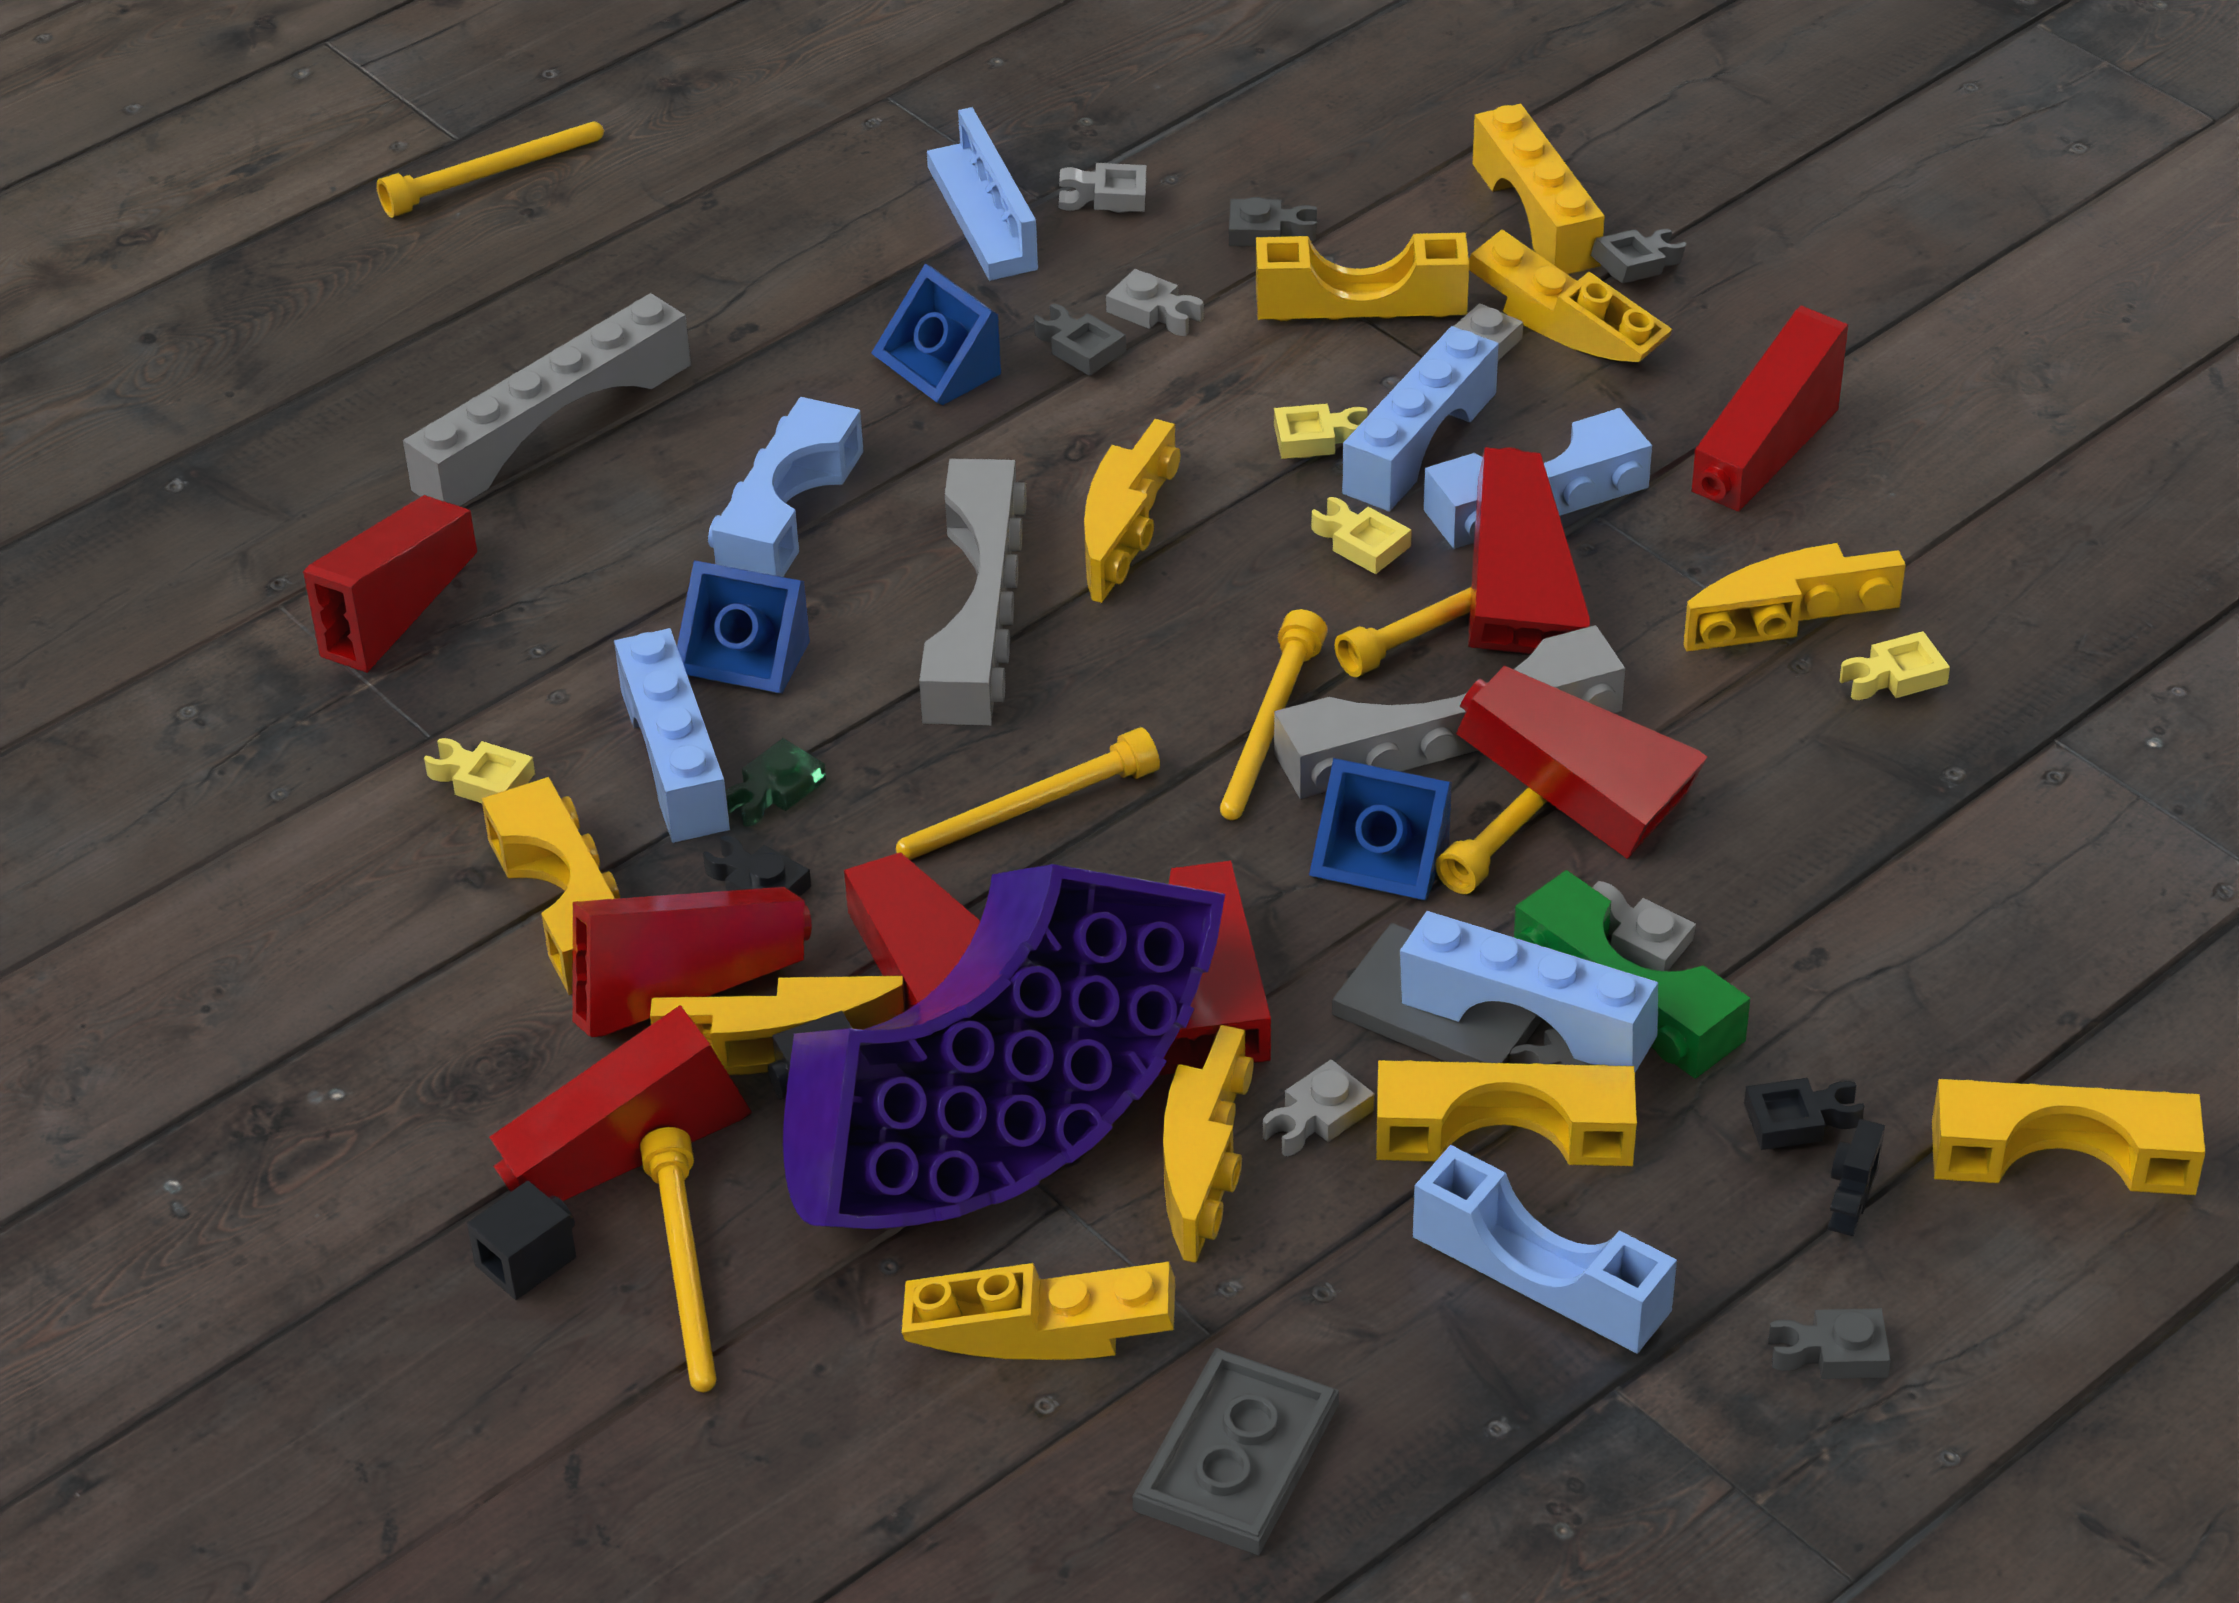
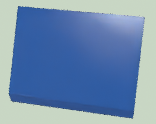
M925 263L871 354L936 403L944 405L1001 374L998 314L935 268Z
M694 560L677 643L687 675L782 694L810 642L804 581Z
M1333 758L1309 876L1427 900L1437 876L1436 860L1449 845L1452 782Z

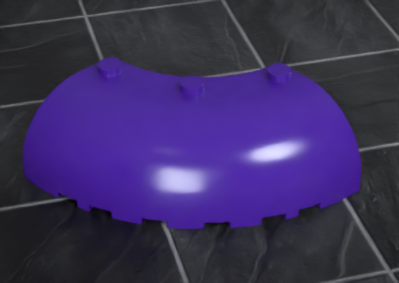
M1056 864L992 874L984 912L970 945L954 969L926 998L906 1012L864 1030L848 1028L794 1034L784 1110L783 1154L788 1191L793 1206L800 1218L813 1226L857 1229L904 1227L957 1218L985 1206L999 1204L1020 1195L1040 1184V1180L1048 1177L1064 1164L1074 1162L1093 1148L1113 1128L1111 1124L1124 1113L1131 1102L1139 1100L1153 1083L1166 1063V1060L1163 1058L1178 1035L1180 1028H1186L1194 1010L1190 1005L1197 992L1202 973L1209 970L1217 944L1225 894Z

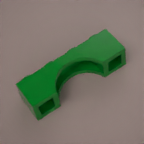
M1568 870L1562 872L1515 906L1514 938L1658 982L1657 1037L1651 1048L1663 1060L1675 1064L1694 1079L1698 1078L1746 1041L1751 999L1749 996L1704 965L1682 971H1658L1638 966L1623 958L1608 942L1611 900Z

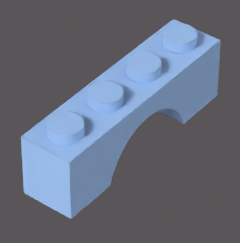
M1451 326L1343 442L1342 494L1390 512L1417 482L1424 454L1441 422L1448 415L1471 422L1496 394L1499 343L1478 336L1470 331Z
M805 397L798 399L788 416H783L779 420L776 433L766 449L762 448L757 453L754 466L744 482L740 481L735 486L731 501L722 515L714 517L709 529L708 543L711 548H714L715 564L780 577L785 575L799 553L796 511L787 505L786 502L795 495L811 488L826 485H843L863 453L861 414L859 409Z
M1621 408L1572 422L1571 444L1560 456L1544 463L1559 516L1649 488L1652 444ZM1476 453L1425 468L1424 512L1453 549L1474 543L1477 486L1482 457Z
M671 628L614 640L621 693L633 728H641L653 771L659 805L672 843L730 830L724 777Z
M1430 911L1425 912L1400 950L1402 1004L1459 1022L1463 1014L1470 1007L1478 1003L1501 1001L1515 1004L1547 1021L1562 1036L1574 1059L1592 1065L1634 1066L1635 1072L1657 1037L1658 982Z
M1452 1145L1444 1151L1415 1184L1414 1238L1636 1354L1639 1353L1672 1312L1677 1259L1620 1230L1609 1241L1596 1245L1576 1243L1555 1234L1539 1223L1524 1208L1516 1197L1505 1172Z

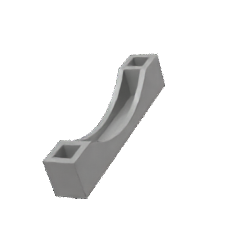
M649 293L403 440L411 490L420 497L426 495L461 506L487 490L501 467L520 443L544 420L565 405L589 393L610 387L638 386L653 389L691 366L686 315L652 293Z
M949 458L945 488L947 536L963 550L976 570L977 580L974 590L962 610L945 628L924 643L919 680L922 724L991 725L994 702H1004L1005 668L998 667V664L1009 662L1010 633L1009 629H1003V625H1013L1014 593L1013 591H1007V588H1017L1018 555L1011 553L1012 551H1021L1022 518H1016V515L1025 516L1027 502L1026 482H1016L1015 460Z
M1596 625L1543 639L1533 653L1514 669L1612 713L1622 711L1625 667ZM1466 693L1457 697L1427 703L1401 705L1357 703L1326 697L1274 711V755L1300 799L1327 791L1333 758L1401 772L1478 750L1456 734L1466 713L1460 707Z

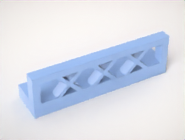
M973 107L958 110L960 144L928 150V169L989 281L1038 270L1036 219Z

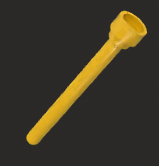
M589 122L414 179L410 175L402 176L399 173L389 175L377 180L379 200L386 214L393 218L411 212L413 205L419 204L422 197L596 142L603 137L604 129L598 122Z
M1472 587L1379 630L1358 626L1338 635L1334 646L1340 665L1352 677H1359L1376 669L1380 665V661L1385 658L1387 650L1469 613Z
M1303 609L1293 610L1285 616L1278 633V642L1282 656L1220 805L1221 815L1227 820L1233 821L1240 818L1245 809L1274 737V711L1285 709L1303 662L1308 661L1321 651L1328 628L1325 621L1314 612Z
M1143 727L1119 735L1117 743L1110 746L1109 753L903 837L896 844V853L901 852L909 860H913L1117 774L1123 778L1132 775L1135 779L1148 775L1160 768V759L1155 743Z
M1528 787L1474 840L1467 839L1453 842L1436 860L1435 867L1440 880L1456 893H1471L1488 876L1491 863L1490 857L1547 800Z
M664 1127L653 1130L645 1135L640 1143V1151L645 1173L655 1183L659 1184L690 1384L694 1390L704 1393L710 1391L715 1386L716 1372L684 1181L694 1164L691 1138L687 1132L675 1127Z

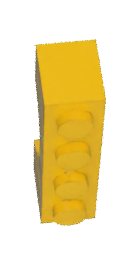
M1505 105L1495 110L1474 114L1472 164L1492 192L1515 187L1527 213L1534 251L1566 274L1600 267L1601 264L1591 256L1595 239L1603 237L1605 216L1523 105Z
M1466 233L1413 234L1407 246L1395 258L1382 265L1362 269L1347 268L1328 261L1315 249L1309 236L1256 237L1258 320L1275 319L1287 321L1308 318L1339 320L1353 317L1390 319L1398 316L1446 317L1449 315H1467L1469 257Z
M549 777L481 798L488 841L508 878L544 880L565 891L553 905L541 914L548 956L568 995H570L573 990V902L620 898V894L611 872L601 873L598 868L600 867V859L591 835L589 833L580 835L578 831L580 829L579 819L569 796L560 798Z
M1378 1060L1376 1160L1436 1162L1453 1142L1472 1130L1493 1125H1511L1532 1130L1550 1140L1561 1151L1568 1165L1633 1166L1637 1127L1634 1066Z
M1938 1079L1932 1117L1934 1179L2000 1183L2006 1170L2017 1159L2038 1150L2055 1148L2080 1151L2100 1159L2120 1175L2130 1191L2196 1195L2205 1157L2200 1094Z

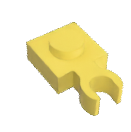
M1328 403L1274 408V427L1281 459L1310 458L1313 456L1335 454V444L1343 443L1367 418V408L1352 407L1340 413L1331 414Z
M1329 497L1327 499V515L1315 509L1312 510L1311 528L1314 533L1322 537L1333 538L1334 552L1374 574L1380 572L1411 547L1412 530L1369 506L1359 514L1350 511L1348 505L1343 500Z
M1924 631L1871 645L1870 658L1853 657L1846 659L1841 664L1839 681L1844 683L1853 680L1851 692L1853 700L1870 698L1878 690L1887 687L1895 698L1948 684L1950 666Z
M442 738L437 741L440 759L427 755L424 757L427 776L430 779L439 782L453 781L455 795L482 803L481 798L528 784L535 775L532 756L484 741L471 752L463 749L461 744L452 739Z

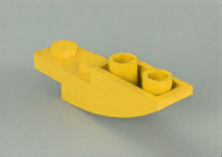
M1503 229L1470 255L1469 271L1507 297L1503 309L1504 313L1523 321V325L1571 349L1617 361L1640 362L1671 335L1672 328L1591 272H1587L1576 281Z
M1154 419L1132 450L1111 445L1094 475L1086 500L1084 517L1086 575L1089 592L1093 601L1102 603L1114 585L1121 584L1125 580L1130 563L1139 550H1146L1151 542L1154 532V521L1149 518V510L1155 502L1157 491L1166 479L1171 480L1175 476L1180 463L1181 453L1180 449L1175 447V424Z
M1838 543L1805 548L1751 564L1709 585L1687 601L1684 647L1686 652L1792 638L1797 637L1798 622L1802 620L1899 608L1906 564L1899 550L1844 557Z
M903 976L778 978L777 996L652 998L650 1020L652 1025L681 1005L710 1043L729 1075L768 1072V1064L775 1062L772 1038L774 1034L841 1010L853 1029L863 1030L884 1023L906 1012Z
M1225 1025L1220 1026L1203 1069L1178 1064L1169 1090L1164 1115V1188L1167 1213L1174 1239L1183 1260L1194 1263L1197 1262L1205 1239L1215 1240L1223 1216L1222 1196L1224 1191L1234 1192L1242 1166L1241 1154L1233 1153V1124L1236 1112V1105L1233 1102L1237 1093L1242 1095L1247 1093L1252 1079L1254 1060L1251 1057L1245 1056V1030Z
M1162 1262L1040 1280L1034 1263L908 1280L905 1283L901 1333L905 1341L938 1350L981 1357L1072 1360L1115 1356L1116 1338L1174 1330L1175 1276L1170 1263Z

